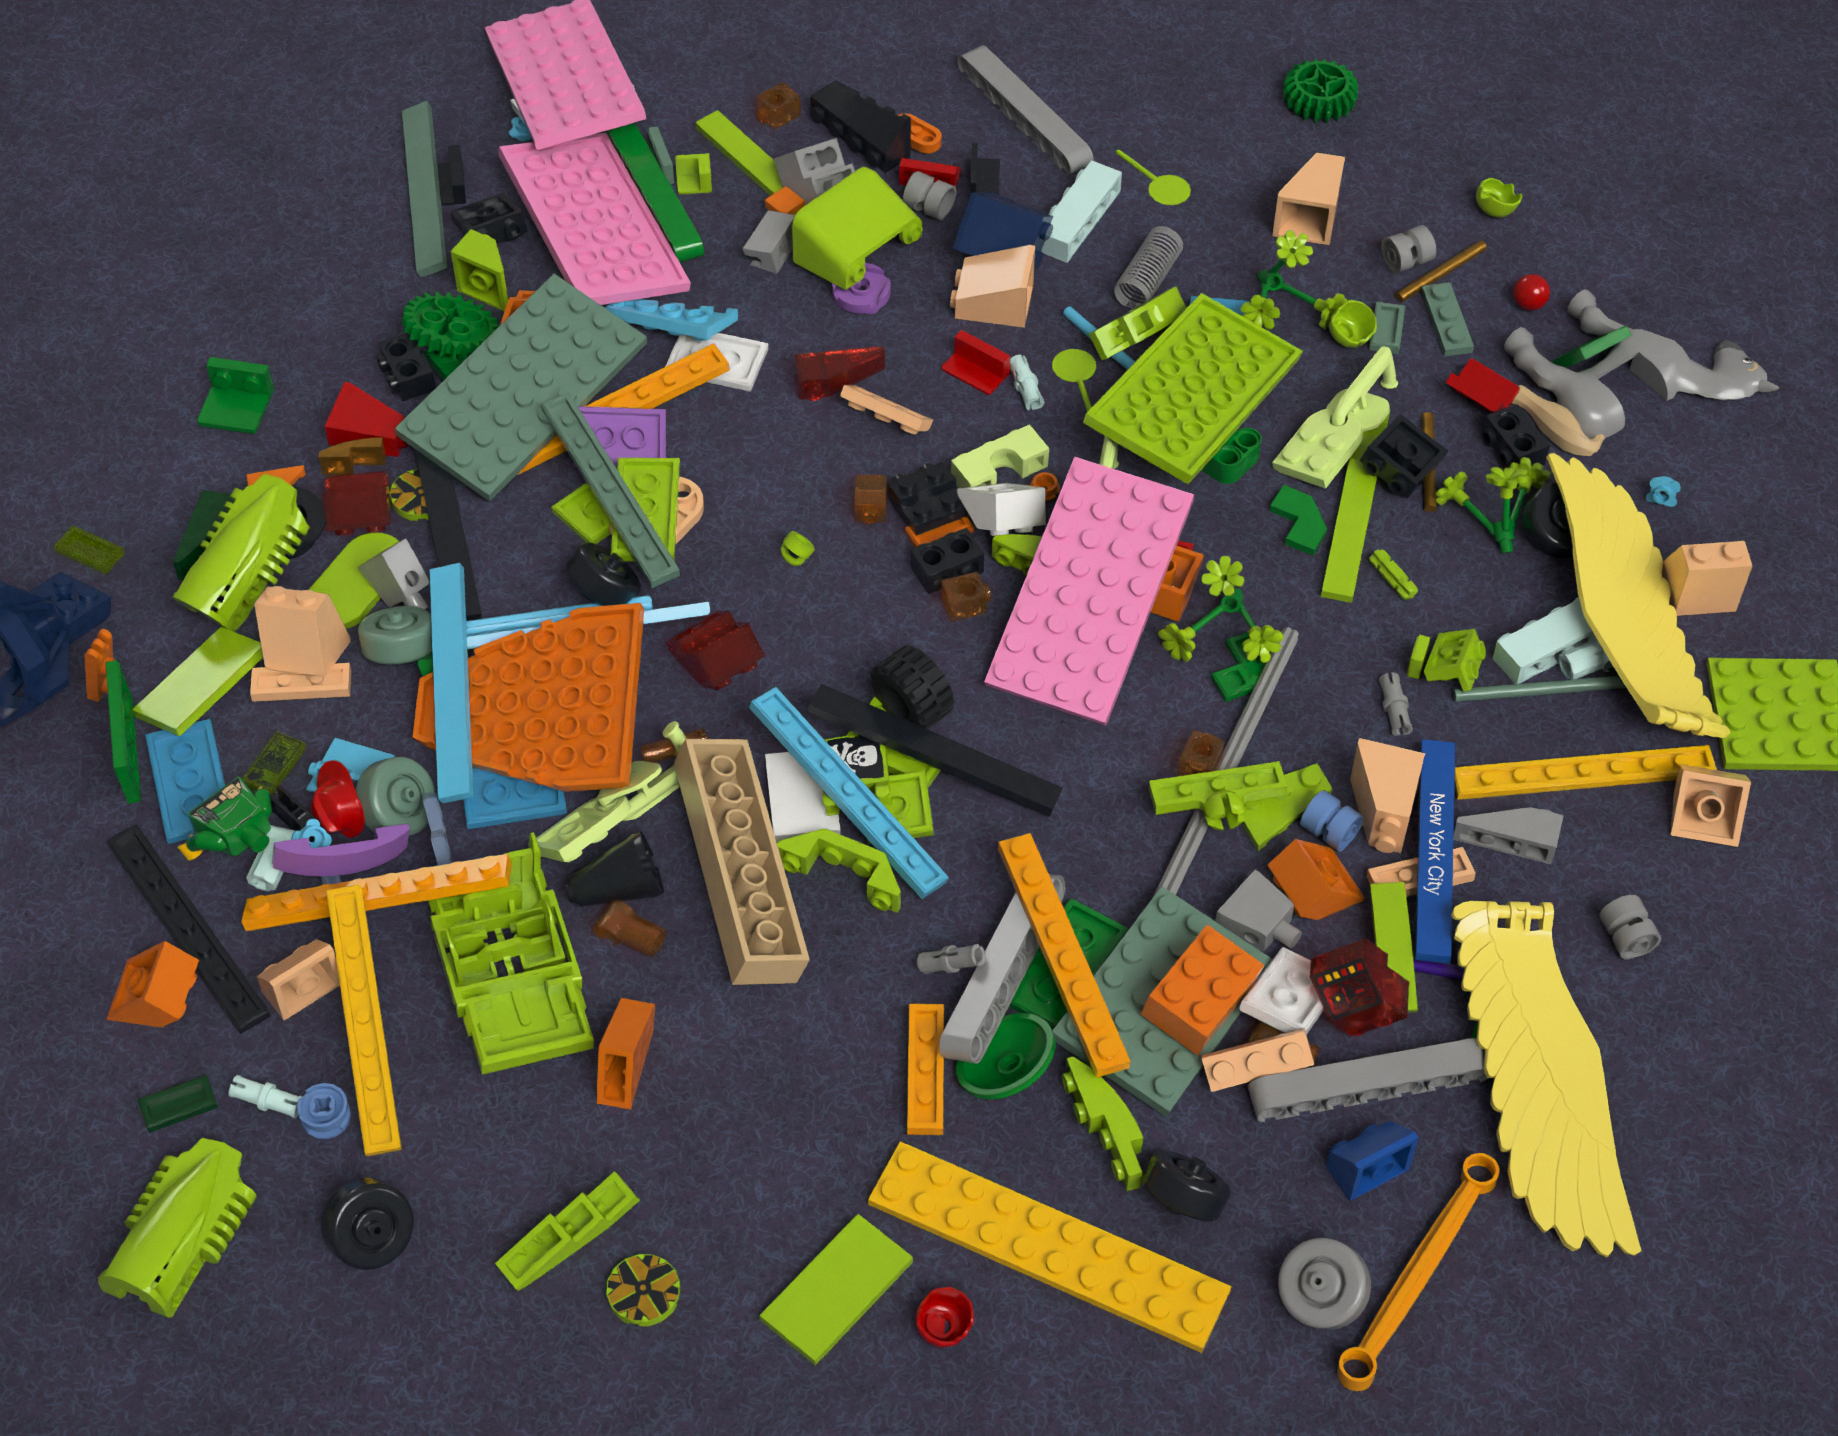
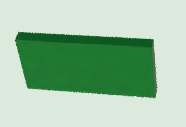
M117 660L108 661L105 663L113 766L128 804L136 803L141 800L135 717L132 711L134 708L133 697L120 663Z
M1070 898L1064 906V910L1094 976L1129 929ZM1039 946L1009 1007L1019 1013L1034 1014L1043 1018L1053 1031L1067 1012V1009Z

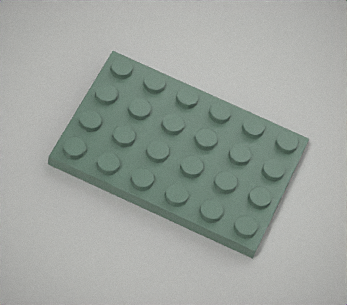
M1162 886L1096 972L1094 979L1131 1061L1130 1068L1105 1076L1167 1117L1204 1066L1202 1055L1215 1051L1242 1013L1239 1010L1241 1002L1197 1056L1141 1015L1149 995L1207 924L1264 964L1259 977L1273 959ZM1067 1011L1053 1029L1056 1043L1090 1065Z

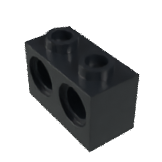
M408 333L378 342L381 355L376 356L381 372H388L389 374L387 381L391 392H398L402 402L436 389L433 370L421 347L417 346L418 341L410 340V334Z
M1518 404L1486 416L1482 430V439L1486 446H1491L1498 454L1499 462L1504 468H1510L1513 462L1520 464V460L1523 457L1530 459L1531 466L1534 463L1546 464L1550 445Z
M964 528L912 549L911 569L926 592L931 594L984 572V552L969 530Z

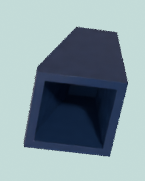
M971 192L953 249L975 256L1034 245L1035 270V268L1037 269L1043 259V252L1041 251L1044 242L1052 234L1053 225L1051 222L1053 216L994 192Z

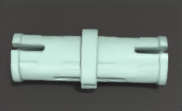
M1022 355L1013 356L1010 359V370L1015 379V389L1017 392L1020 391L1026 409L1042 408L1044 399L1037 386L1038 379L1031 372L1026 357L1024 355L1023 357Z
M240 1075L234 1077L233 1082L237 1084L236 1086L230 1085V1097L256 1104L257 1108L263 1111L271 1109L295 1119L298 1117L297 1104L299 1098L302 1099V1096L276 1089L275 1084L269 1082L264 1085L243 1078Z

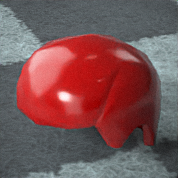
M950 1286L936 1288L930 1291L919 1305L915 1315V1325L918 1334L927 1344L941 1349L956 1346L968 1335L974 1324L975 1317L972 1302L964 1292ZM945 1320L949 1323L950 1327L949 1332L944 1334Z

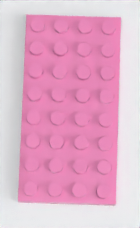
M574 0L570 4L559 7L552 6L545 9V11L523 14L516 19L498 21L491 26L484 27L492 50L537 150L646 119L645 109L590 0Z
M606 132L589 135L540 150L536 149L533 142L499 146L498 156L566 282L600 305L689 291L691 284L689 278Z
M1074 457L985 678V686L1106 726L1193 504L1194 494Z

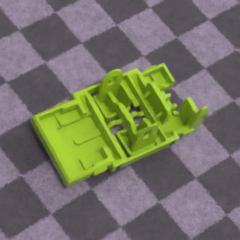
M534 832L529 835V848L504 853L509 855L512 862L509 887L428 900L431 913L435 912V915L430 916L431 928L434 931L435 942L454 1005H456L457 1017H463L467 1035L472 1037V1044L482 1075L594 1049V1038L586 1017V1004L581 992L582 976L554 890H545L547 884L541 869V851ZM555 924H557V927H558V930H559V933H560V936H561V939H562V942H563V946H564V949H565V952H566V955H567V958H568V961H569V962H566L565 954H564V951H563V948H562V945H561V942H560V938H559V935H558V932H557V929H556ZM510 928L511 933L517 932V934L514 935V938L505 940L501 929ZM494 931L498 942L490 945L484 943L483 940L488 939L487 932ZM449 947L450 953L446 955L445 948ZM519 956L523 969L522 973L515 974L510 958ZM504 960L508 976L498 978L494 962Z

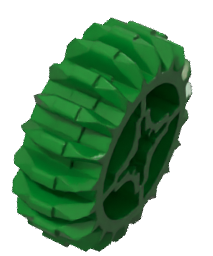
M1315 58L1311 62L1303 60L1301 65L1294 64L1293 69L1288 70V74L1283 82L1284 103H1287L1288 110H1294L1295 116L1303 114L1305 121L1309 117H1313L1315 123H1317L1319 118H1323L1328 123L1330 117L1338 121L1341 116L1347 117L1348 112L1353 110L1358 98L1357 78H1354L1353 71L1346 70V65L1338 66L1336 60L1333 62H1326L1325 58L1323 61H1317Z

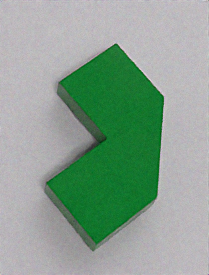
M1283 485L1270 506V512L1295 522L1286 537L1285 545L1314 556L1326 536L1327 527L1312 496Z
M1248 632L1225 641V646L1237 665L1211 673V680L1225 702L1252 693L1266 662H1261L1259 655L1253 661L1247 659L1242 644L1250 638Z

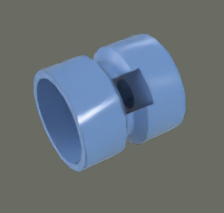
M1322 790L1307 806L1302 815L1300 825L1315 836L1323 835L1325 843L1341 852L1356 837L1363 824L1364 816L1350 806L1341 807V801L1326 790Z

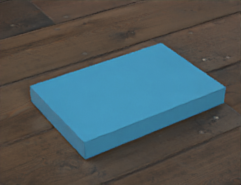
M473 768L474 797L463 799L468 829L567 814L564 791Z

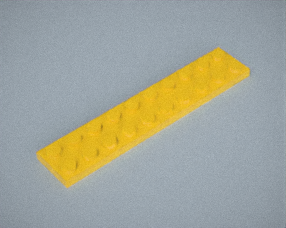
M901 1141L868 1199V1205L1200 1353L1203 1352L1231 1292L1232 1286Z

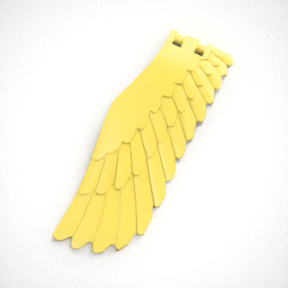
M1555 453L1548 454L1547 460L1566 507L1573 545L1577 591L1583 615L1619 677L1648 722L1657 725L1665 724L1668 728L1681 732L1690 730L1694 735L1698 736L1707 735L1726 738L1730 734V729L1727 726L1721 725V717L1713 713L1709 699L1703 695L1701 680L1694 676L1695 662L1693 657L1685 652V635L1677 627V612L1674 606L1669 605L1671 596L1670 584L1662 577L1664 562L1660 550L1653 546L1652 531L1646 515L1638 512L1627 491L1621 485L1615 487L1601 470L1593 468L1589 473L1584 465L1574 457L1566 462Z
M1468 901L1454 907L1451 917L1455 920H1460L1455 929L1454 939L1461 943L1457 955L1458 965L1465 967L1461 987L1463 991L1471 992L1467 1006L1468 1019L1478 1021L1476 1042L1480 1049L1485 1050L1484 1072L1486 1078H1494L1490 1105L1493 1110L1501 1114L1496 1135L1500 1151L1510 1152L1507 1172L1513 1197L1516 1199L1525 1197L1530 1217L1540 1231L1546 1233L1550 1228H1554L1563 1245L1571 1251H1577L1581 1248L1583 1238H1586L1597 1254L1606 1258L1613 1251L1614 1242L1624 1253L1633 1256L1641 1252V1247L1617 1162L1600 1049L1575 1005L1557 964L1552 941L1554 919L1552 902H1541L1539 906L1530 905L1529 902L1508 901L1506 905H1498L1495 901ZM1498 919H1505V928H1497ZM1531 919H1538L1539 930L1530 931Z

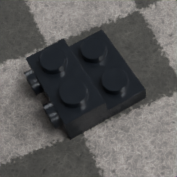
M504 193L450 211L453 222L462 230L463 236L472 229L490 236L498 243L515 240L521 234L528 232L522 210Z
M1399 414L1367 447L1360 462L1364 464V469L1369 475H1378L1386 481L1392 493L1396 495L1402 494L1408 499L1425 481L1431 471L1445 458L1448 450L1403 415Z
M943 462L935 465L926 463L917 472L908 475L900 473L895 475L890 482H887L890 503L916 536L969 516L958 496L956 478Z

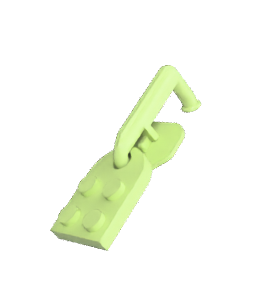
M1381 347L1348 389L1338 392L1326 409L1320 410L1306 419L1272 462L1275 470L1316 486L1327 488L1359 447L1363 438V432L1379 427L1390 412V406L1386 399L1367 393L1381 374L1383 380H1381L1380 385L1383 388L1393 389L1398 386L1390 348Z
M673 721L663 730V736L670 739L677 753H679L685 739H687L679 728V723ZM647 761L632 762L629 786L601 789L597 797L578 807L536 838L541 851V857L562 862L573 861L582 854V849L589 844L603 840L608 835L607 831L619 822L637 819L680 787L675 766L673 765L659 775L662 772V768L658 763ZM638 791V794L630 800L625 796L631 792Z

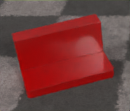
M902 158L899 165V185L906 186L911 176L919 171L934 177V183L941 180L957 188L961 167Z
M961 330L955 336L954 354L942 365V371L986 395H991L1010 375L1011 356Z
M1473 358L1469 359L1459 376L1451 373L1445 382L1450 388L1491 413L1508 408L1520 391L1518 385Z

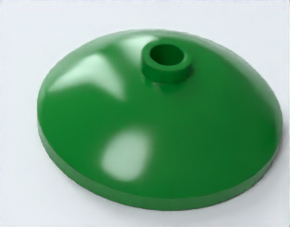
M1029 1013L1006 1015L1003 1017L979 1063L957 1061V1078L964 1090L976 1098L991 1100L1016 1095L1034 1084L1048 1068L1055 1052V1035L1049 1024L1037 1015Z

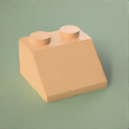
M1679 764L1673 797L1671 835L1738 847L1751 785L1749 778L1742 774Z
M317 939L307 945L298 947L293 954L278 963L269 965L257 976L262 993L283 1020L288 1019L340 986L334 950L330 944Z

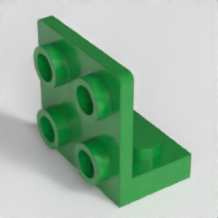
M210 357L206 367L212 387L197 419L198 425L256 434L274 392L269 366Z

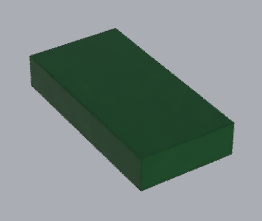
M207 1075L138 1099L149 1133L218 1108Z

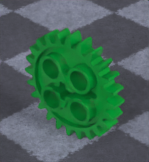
M435 292L433 297L428 293H424L423 298L416 295L414 301H408L402 317V326H405L404 333L410 334V340H418L417 346H428V352L437 350L441 357L448 353L452 359H455L456 355L467 359L468 354L471 355L500 325L497 324V318L491 317L492 311H483V304L475 306L473 304L474 299L464 301L462 295L454 298L450 292H447L446 296H442L439 292Z

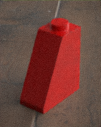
M344 382L324 426L329 445L335 446L359 439L383 438L386 455L399 457L402 448H407L409 445L395 435V427L405 419L403 415L355 385Z

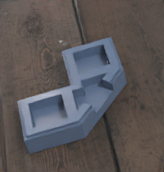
M435 791L423 794V804L431 830V842L438 866L452 863V855L446 837L445 822L437 793Z

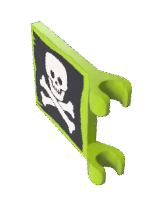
M859 734L825 739L827 744L867 788L875 787L876 796L884 806L892 805L886 746ZM823 790V804L826 807L827 816L839 814L840 808Z

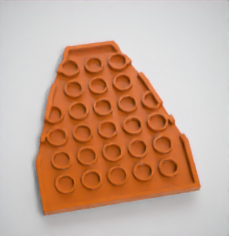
M641 603L577 608L569 611L570 616L554 623L550 619L541 622V628L525 634L520 630L473 650L475 655L468 658L472 767L565 792L629 786L644 621V607ZM433 672L419 679L412 737L417 743L436 751Z

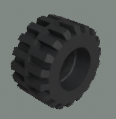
M904 645L876 665L870 673L871 686L876 698L882 703V707L888 713L925 729L932 727L954 708L953 692L941 669L928 655L911 645Z

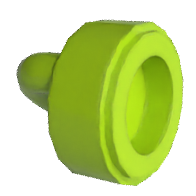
M790 531L781 546L782 557L786 562L794 566L802 565L815 550L813 544L806 537L795 531ZM788 549L791 550L794 554H796V555L799 556V557H798V558L792 557V556L790 555Z

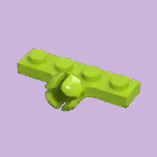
M1280 761L1151 780L1149 781V792L1156 815L1201 809L1205 814L1207 824L1214 830L1223 831L1221 818L1226 817L1230 830L1238 827L1245 819L1246 810L1244 802L1287 795V783Z

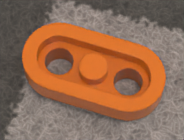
M904 113L911 117V147L926 154L938 151L942 144L940 130L914 115Z

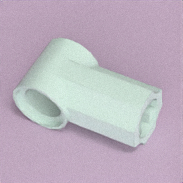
M1595 635L1586 644L1561 653L1558 657L1560 670L1567 679L1571 680L1578 679L1600 669L1604 672H1609L1608 669L1613 667Z
M270 825L271 830L266 834L269 837V844L263 851L258 852L246 877L248 884L260 890H276L283 871L274 869L272 866L274 842L291 840L295 830Z

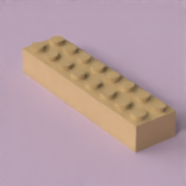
M685 739L675 759L674 766L732 985L797 983L810 959L748 740Z

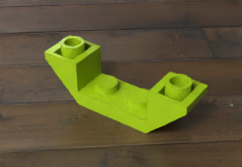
M825 828L784 839L777 843L785 871L789 873L800 872L807 875L820 855L829 864H842L852 868L857 875L864 878L871 876L867 883V900L875 908L882 911L889 909L897 913L900 910L901 891L884 852Z

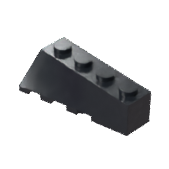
M836 80L810 96V114L812 119L816 123H822L835 138L840 137L845 141L853 152H859L872 167H878L884 173H887L900 165L902 158H911V117L905 114L898 116L895 113V109L889 106L881 108L877 106L875 99L871 97L863 99L859 91Z

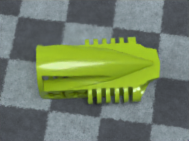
M265 473L253 485L247 486L244 490L234 488L230 495V498L235 501L234 504L228 501L225 503L224 508L229 512L220 511L218 517L223 522L214 521L212 527L217 532L208 531L206 537L211 540L210 543L202 541L200 546L205 549L204 553L190 568L179 589L172 596V599L179 605L192 612H199L218 625L234 632L247 619L255 606L254 603L261 596L267 584H277L278 579L273 574L275 573L280 576L283 574L284 570L279 564L287 566L290 560L285 557V554L293 556L296 552L291 547V544L299 546L302 542L297 537V534L305 536L310 529V526L297 507V490L282 478ZM227 585L230 586L228 592L224 590ZM219 595L222 596V597H224V600H223L222 603H220L219 601H217V598L219 597ZM211 606L218 608L217 613L210 609Z
M201 1138L189 1151L180 1154L178 1158L166 1155L159 1165L160 1171H156L152 1176L153 1182L147 1184L145 1188L146 1193H142L139 1197L138 1202L140 1204H136L131 1210L133 1215H129L125 1220V1225L131 1231L120 1246L109 1267L99 1275L98 1284L101 1290L120 1299L124 1298L127 1292L139 1296L141 1301L146 1302L152 1312L171 1318L205 1261L212 1264L219 1262L221 1259L220 1253L225 1252L228 1247L227 1242L232 1240L234 1231L238 1230L241 1225L240 1219H244L247 1215L248 1210L246 1208H250L257 1198L256 1193L245 1185L240 1178L239 1169L243 1156L242 1153L224 1142ZM157 1276H160L161 1279L157 1283L155 1279Z

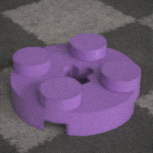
M865 263L866 272L863 279L849 289L844 290L832 283V295L835 305L852 313L875 314L890 298V280L884 276V271L880 267ZM861 286H865V287H866V290H857V289H859Z

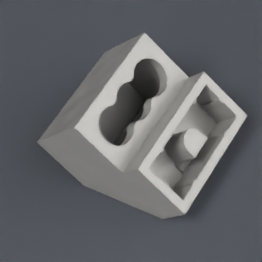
M837 138L774 158L783 187L787 186L804 199L805 205L855 172L853 164L845 166Z

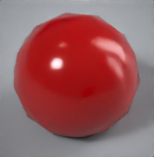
M1524 275L1514 285L1513 298L1516 304L1523 310H1538L1545 306L1549 300L1550 287L1547 280L1540 275Z

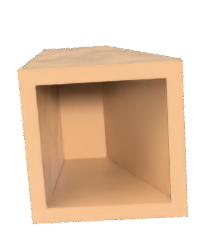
M1316 153L1279 191L1272 236L1284 237L1286 231L1291 230L1295 233V238L1304 233L1308 236L1307 242L1330 245L1345 157Z
M1027 245L965 257L963 268L957 269L955 286L958 287V290H952L950 307L955 308V319L1025 328L1034 284L1035 246Z
M1745 541L1681 545L1663 561L1662 577L1670 584V604L1674 606L1677 616L1735 612L1751 572L1752 562Z
M268 586L254 603L265 669L326 677L351 642L350 636L329 594L316 593L312 590L300 591L285 589L281 586Z
M1359 738L1350 781L1359 813L1364 816L1362 825L1369 846L1376 847L1377 850L1383 853L1402 852L1425 753Z

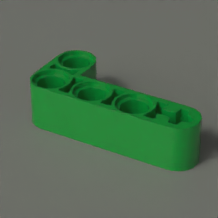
M1253 428L1239 429L1201 471L1223 484L1236 482L1259 460L1261 434Z

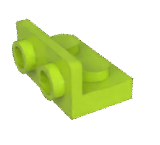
M1475 629L1439 633L1424 669L1427 681H1448L1458 678L1463 692L1471 691L1475 679L1478 678L1481 662L1486 657L1484 642L1479 640Z

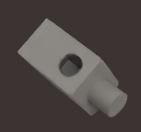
M406 538L383 550L358 567L388 607H392L400 602H403L405 606L423 609L428 607L419 591L429 585V579Z
M1256 869L1217 911V923L1262 952L1275 939L1291 949L1302 935V931L1290 924L1294 911L1293 902Z

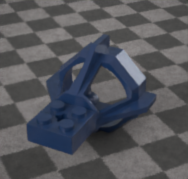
M62 572L57 573L29 592L5 582H0V644L5 653L11 656V668L0 679V726L29 713L69 686V644L104 622L111 615V596ZM24 685V696H14Z

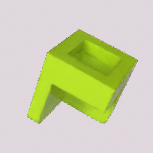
M709 153L675 156L678 194L712 192Z

